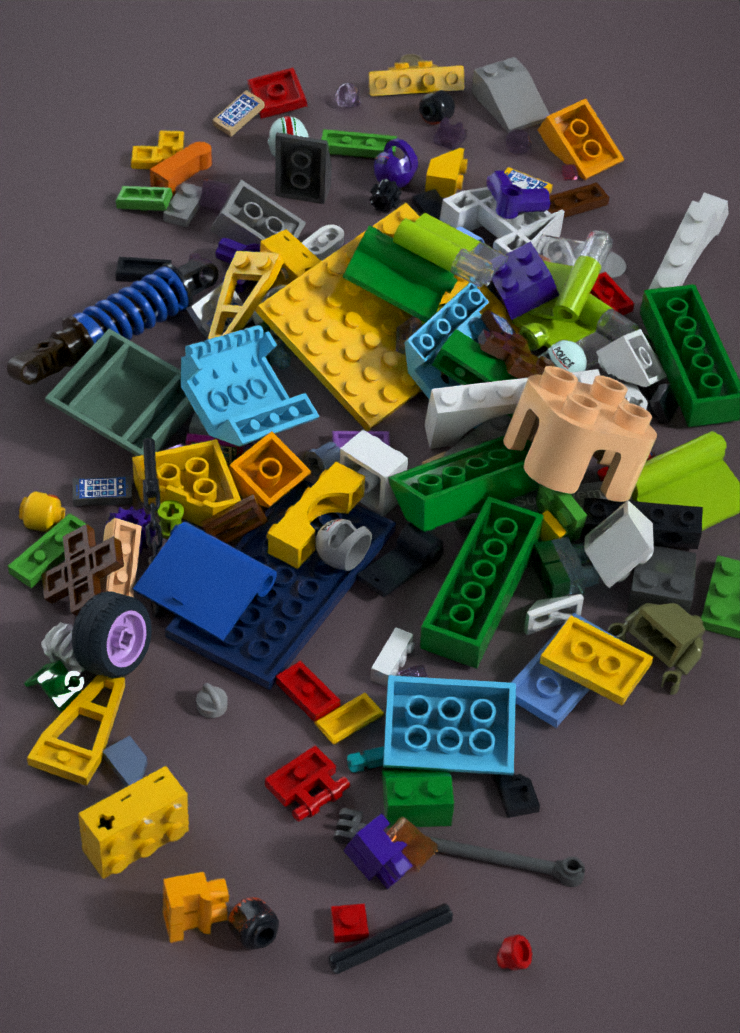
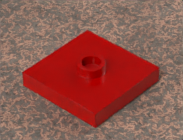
M294 68L247 80L250 92L264 101L265 107L259 112L261 119L307 107V100Z

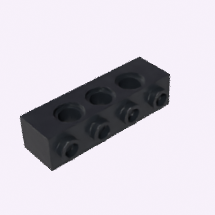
M584 497L583 511L587 514L580 539L585 540V536L626 501L618 502L608 499ZM630 501L653 523L654 546L698 549L702 535L703 507Z

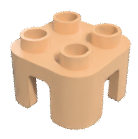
M546 366L542 375H531L528 377L503 442L508 449L522 451L526 441L530 440L532 445L524 462L525 472L539 484L552 490L569 494L575 493L578 490L593 456L598 460V464L610 466L601 485V492L608 500L624 502L630 499L657 438V433L650 426L652 415L644 408L632 404L625 399L628 389L621 382L606 376H596L592 385L578 382V378L567 370L555 366Z

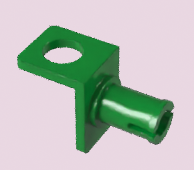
M58 660L44 665L25 681L24 685L29 687L39 684L57 709L63 712L83 691L81 688L83 687L84 680L83 677L76 679L75 677L79 676L80 673L76 671L69 672L63 663Z

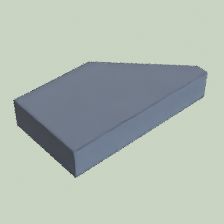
M130 736L103 750L104 760L126 787L142 779L143 775H145L147 757Z

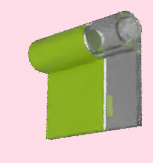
M591 293L576 322L569 323L527 314L512 320V323L520 329L528 323L535 322L544 325L550 333L549 339L544 344L547 348H550L560 340H568L578 344L586 356V370L598 364L596 351L626 334L639 330L637 324Z

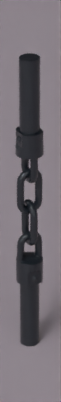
M152 438L143 440L145 471L143 496L144 506L150 511L151 521L145 529L146 545L152 550V556L147 558L148 567L157 556V549L162 546L163 542L162 528L156 523L155 511L160 507V486L156 472L155 440ZM156 497V505L152 502L149 506L148 498ZM150 528L152 531H155L157 528L158 544L156 541H153L152 544L150 543ZM151 601L152 616L163 617L164 608Z

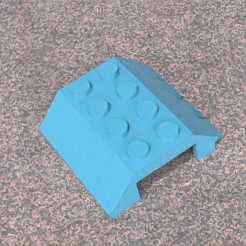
M260 325L188 345L185 348V356L181 357V388L209 436L237 446L262 439L271 431L277 434L314 421L320 417L306 393L289 398L265 357L277 344L269 331L263 334V328Z

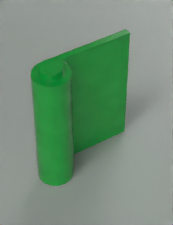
M371 225L366 229L342 276L346 280L425 323L436 314L444 293L450 294L458 280L454 278V271L451 273L393 242L391 236Z

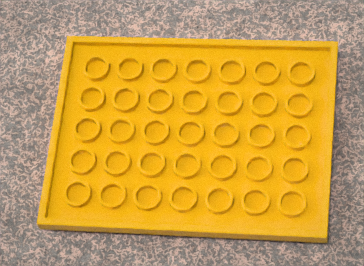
M405 203L372 227L394 238L395 232L403 219L407 218L415 222L420 216ZM364 231L259 304L255 312L366 431H370L422 391L408 374L404 342L425 322L342 277L365 233ZM462 262L454 270V278L458 280L450 294L444 293L437 312L472 281L489 301L479 311L480 314L489 310L507 319L509 322L511 318L503 304Z

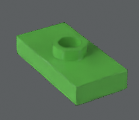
M123 186L115 202L117 209L166 211L173 194L172 189L166 187Z

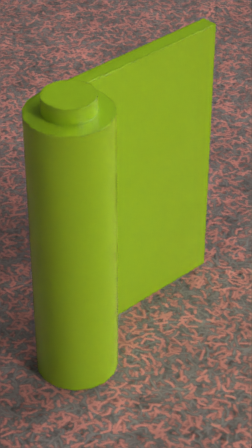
M710 431L647 460L631 497L635 502L703 507L702 531L739 514L740 482L723 460L727 448L725 439L722 435Z

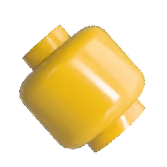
M34 491L28 497L23 498L19 509V518L23 520L26 528L47 533L65 518V508L61 507L59 497Z

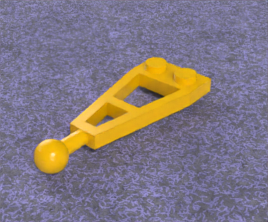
M236 251L225 275L208 339L224 336L244 328L277 278L285 260L280 253ZM237 280L258 281L242 306L231 305ZM234 318L222 335L226 319Z
M98 674L41 734L27 757L28 765L87 786L102 761L103 750L106 748L125 689V678H108ZM104 687L112 689L107 707L91 702ZM79 714L101 722L92 751L57 739Z

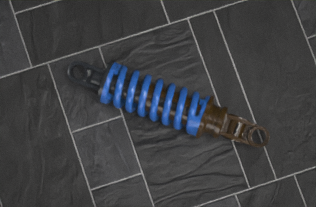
M192 259L178 268L169 263L161 265L153 274H148L141 281L133 282L130 287H124L118 293L109 295L106 300L98 301L95 306L85 308L83 313H76L64 318L61 331L56 330L52 332L48 339L34 344L31 348L13 356L7 364L8 375L27 385H35L44 378L60 372L66 366L72 367L76 365L78 360L91 349L108 329L113 330L128 340L132 339V335H141L144 332V328L151 329L155 326L156 322H164L167 319V315L175 316L178 314V311H187L186 308L193 304L194 295L213 286L217 282L219 277L218 268L212 263L198 259ZM27 366L26 372L23 374V370Z

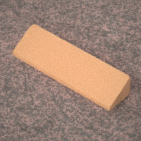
M117 518L112 519L105 525L103 541L113 536L121 541L124 567L100 579L101 592H116L134 597L133 587L136 581L142 526Z

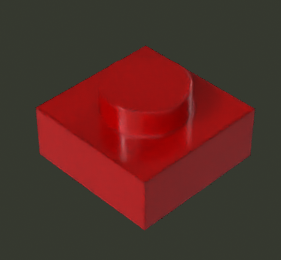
M365 903L331 906L334 943L361 941L369 937Z

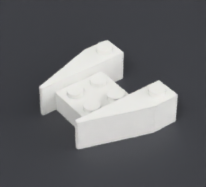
M526 181L513 183L522 189H527ZM488 187L461 191L442 201L440 221L455 229L461 226L469 231L483 226L498 238L493 244L491 262L530 241L541 256L548 242L560 236L565 212L564 210L553 214L547 210L545 212L519 213L516 218L506 219L496 213L497 202Z

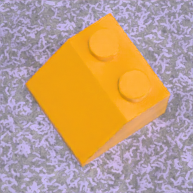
M272 431L229 465V470L238 493L244 499L253 494L257 503L266 508L274 505L311 474V470Z

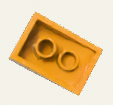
M586 98L547 116L537 130L549 150L584 181L625 160Z

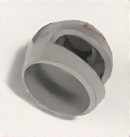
M331 520L324 524L317 533L315 541L316 551L320 559L327 565L336 569L350 571L365 557L371 544L372 534L365 526L356 529L349 520Z

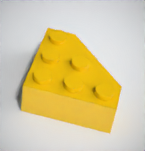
M217 439L155 452L157 479H159L160 504L168 500L181 503L184 507L182 519L202 526L201 522L241 501ZM144 455L132 457L133 479L139 498L144 503ZM156 497L148 498V504L150 505L153 502L156 505Z

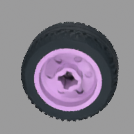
M101 592L90 598L79 611L72 630V648L79 665L89 672L108 678H121L133 672L144 659L151 641L152 627L147 608L138 599L116 592Z

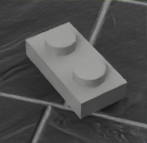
M183 182L166 211L163 212V221L188 227L206 199L207 189Z

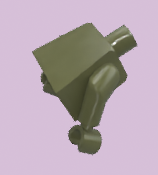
M645 603L624 619L625 623L611 624L608 633L614 636L617 635V638L626 642V633L629 631L669 668L675 667L674 671L665 672L661 681V688L668 681L674 683L670 694L673 695L679 690L681 676H686L701 658L704 646L701 638L705 633L703 621L698 615H690L676 603L662 605Z

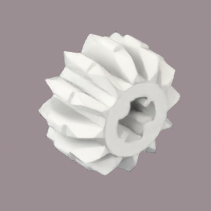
M60 622L45 635L44 640L41 642L44 654L50 658V662L60 660L69 672L76 671L81 673L85 669L77 662L72 648L73 626Z

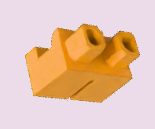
M199 872L163 879V918L170 943L184 940V931L199 928L202 933L211 934V923L228 920L226 902H229V892L224 878L207 881L205 873Z

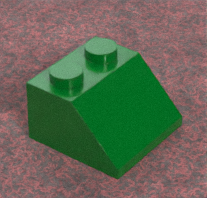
M418 769L382 770L385 818L390 823L387 828L452 826L454 796L452 777L448 771Z

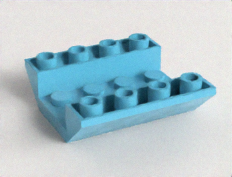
M472 281L404 342L408 374L429 399L431 390L434 388L461 385L449 376V384L445 383L441 378V371L432 366L441 347L455 329L479 343L478 337L483 329L490 332L480 318L481 314L479 312L489 301Z

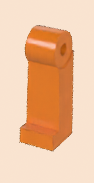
M206 142L192 143L151 168V187L171 188L174 196L178 185L200 170H206L211 167V146Z

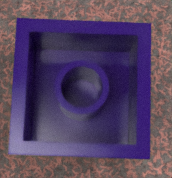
M531 241L483 266L493 290L505 307L511 320L559 296L550 271Z

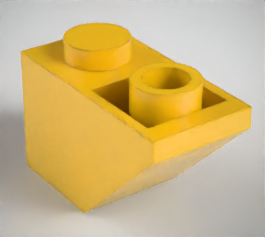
M465 148L455 149L430 160L426 174L425 192L435 189L442 198H447L456 194L457 190H462L464 175L461 174H466L468 159H464Z

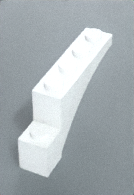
M705 192L699 203L692 200L649 289L683 285L703 250L715 236L719 235L728 216V201Z

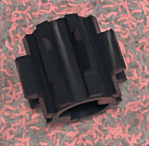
M382 180L379 185L374 184L370 190L373 195L369 200L371 201V206L376 208V211L389 213L392 207L397 209L401 203L399 197L402 191L395 181Z

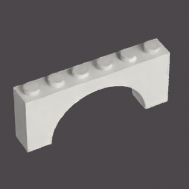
M599 369L570 372L578 378V382L591 385L595 377L600 376ZM528 378L432 389L424 424L430 449L454 446L475 426L490 419L514 413Z

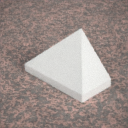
M576 594L537 600L527 611L524 627L525 634L530 635L565 623L573 613L581 616L583 596Z

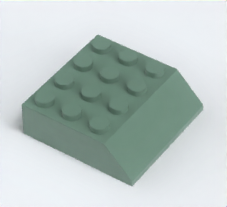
M108 329L45 397V402L136 456L144 455L143 440L147 438L155 440V452H159L194 412L191 403L181 388V370L111 329Z

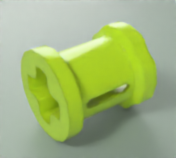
M164 501L157 510L158 517L161 519L159 525L162 528L163 538L169 539L171 532L168 531L169 525L172 530L175 525L182 523L184 507L178 501Z

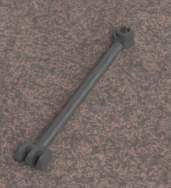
M347 808L341 809L339 813L340 819L337 821V830L334 832L333 840L348 845L356 833L367 825L362 823L363 812ZM390 828L384 830L393 843L402 841L407 846L554 875L553 878L559 879L567 887H576L584 880L585 866L577 857L572 856L562 861L556 860V862ZM571 867V868H575L576 870H575V871H572V870H569L568 868Z

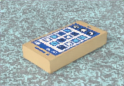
M246 90L212 120L216 128L232 137L265 107L264 101Z

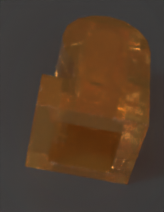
M402 816L386 832L393 843L402 841L407 844L402 853L417 871L438 851V845L428 836L426 837Z

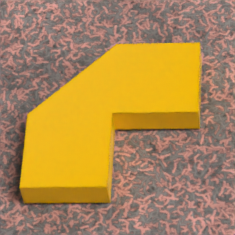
M159 131L158 146H133L131 169H151L183 150L184 132Z

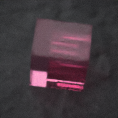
M575 164L562 165L564 180H577L578 171Z

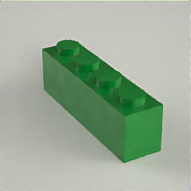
M457 329L441 347L432 366L461 385L518 379L508 373L504 361L481 350L479 343ZM514 413L507 415L512 418Z

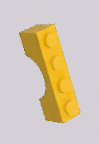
M337 461L328 470H324L320 474L318 481L311 488L308 487L304 491L301 499L287 509L279 523H275L270 527L267 533L268 553L298 569L315 551V530L310 523L315 518L326 513L339 512L348 514L364 497L365 476Z

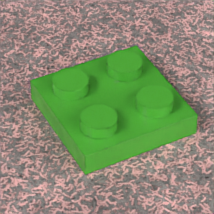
M540 484L536 496L538 509L542 514L547 510L550 511L567 532L562 538L565 537L570 544L580 538L587 514L571 494L555 491Z

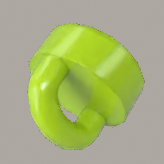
M535 322L526 324L519 331V335L527 340L529 349L534 351L542 347L550 337L549 330L544 325Z

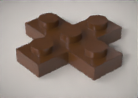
M483 329L478 337L480 349L504 361L508 373L518 379L528 378L531 375H542L546 366L555 365L544 356L538 358L532 355L527 340L517 333L512 335L505 331L502 334L495 331L490 333Z
M87 524L63 536L65 562L42 574L44 600L53 604L69 595L70 610L75 616L78 615L81 608L90 598L101 593L100 579L124 567L121 541L113 536L96 545L94 528Z

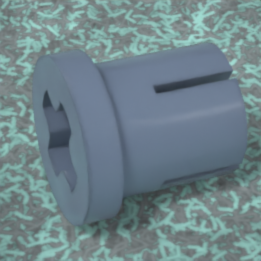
M331 441L317 449H310L304 454L305 465L311 470V474L319 477L324 470H328L336 461L340 462V448L336 447V444Z

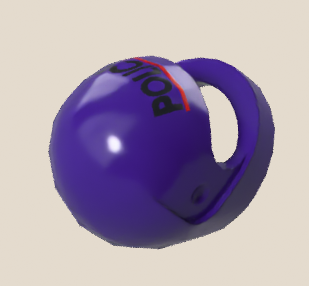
M399 138L387 142L384 152L378 154L374 162V174L379 183L385 179L392 182L395 181L396 185L400 188L405 187L413 179L418 169V159L414 150L406 141ZM393 146L400 148L404 152L403 159H398L393 155Z

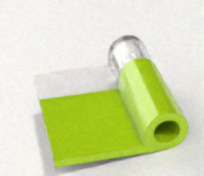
M424 213L415 222L407 218L403 219L393 238L394 243L479 288L484 284L489 285L494 274L507 262L509 257L427 213Z
M602 230L592 231L588 234L585 242L542 234L535 249L550 271L559 296L525 314L569 323L576 322L613 246V241L609 234Z

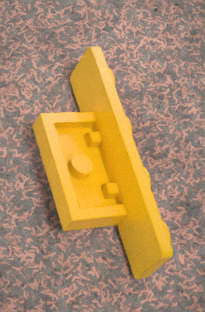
M418 61V66H409V62L394 63L395 67H388V70L370 71L368 73L369 94L371 96L427 93L436 90L456 91L464 90L465 88L464 67L462 65L439 67L435 64L432 65V61Z

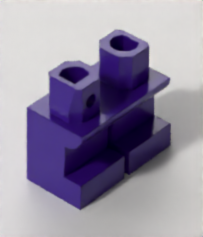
M381 813L357 832L343 851L368 881L377 876L383 885L389 889L413 865L402 853L407 844L402 841L393 843L384 832L390 823Z

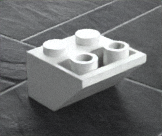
M628 500L585 536L584 551L605 585L609 588L617 581H624L634 567L639 563H646L654 552L653 523Z

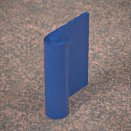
M182 522L180 525L177 524L173 527L168 541L133 587V590L217 639L224 641L255 595L264 597L268 594L275 583L277 573L274 569L194 525Z

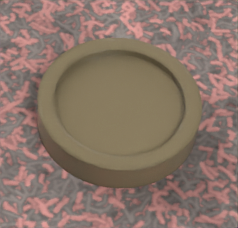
M406 54L400 59V62H409V66H418V61H424L417 54Z

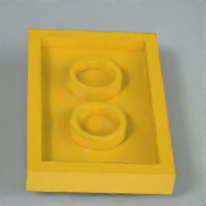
M571 615L542 653L540 664L622 706L651 666L653 656Z

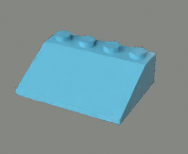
M388 675L383 767L514 775L516 683Z

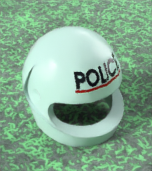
M560 340L540 355L550 359L555 364V367L569 372L585 371L587 367V360L583 349L572 341Z

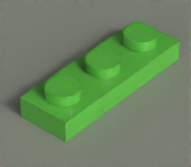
M323 129L321 140L328 141L329 152L333 155L376 158L378 154L384 152L387 142L397 138V136ZM396 146L392 147V152L394 156L396 152Z
M69 513L8 565L9 574L32 588L42 579L43 573L58 566L65 559L63 536L86 523Z

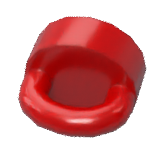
M520 934L506 937L497 955L498 966L502 969L509 968L512 971L528 968L532 961V949L528 940Z

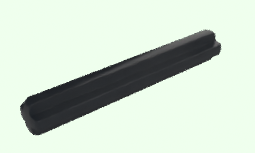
M440 904L332 953L328 957L329 966L335 974L355 967L453 921L452 910L448 904Z

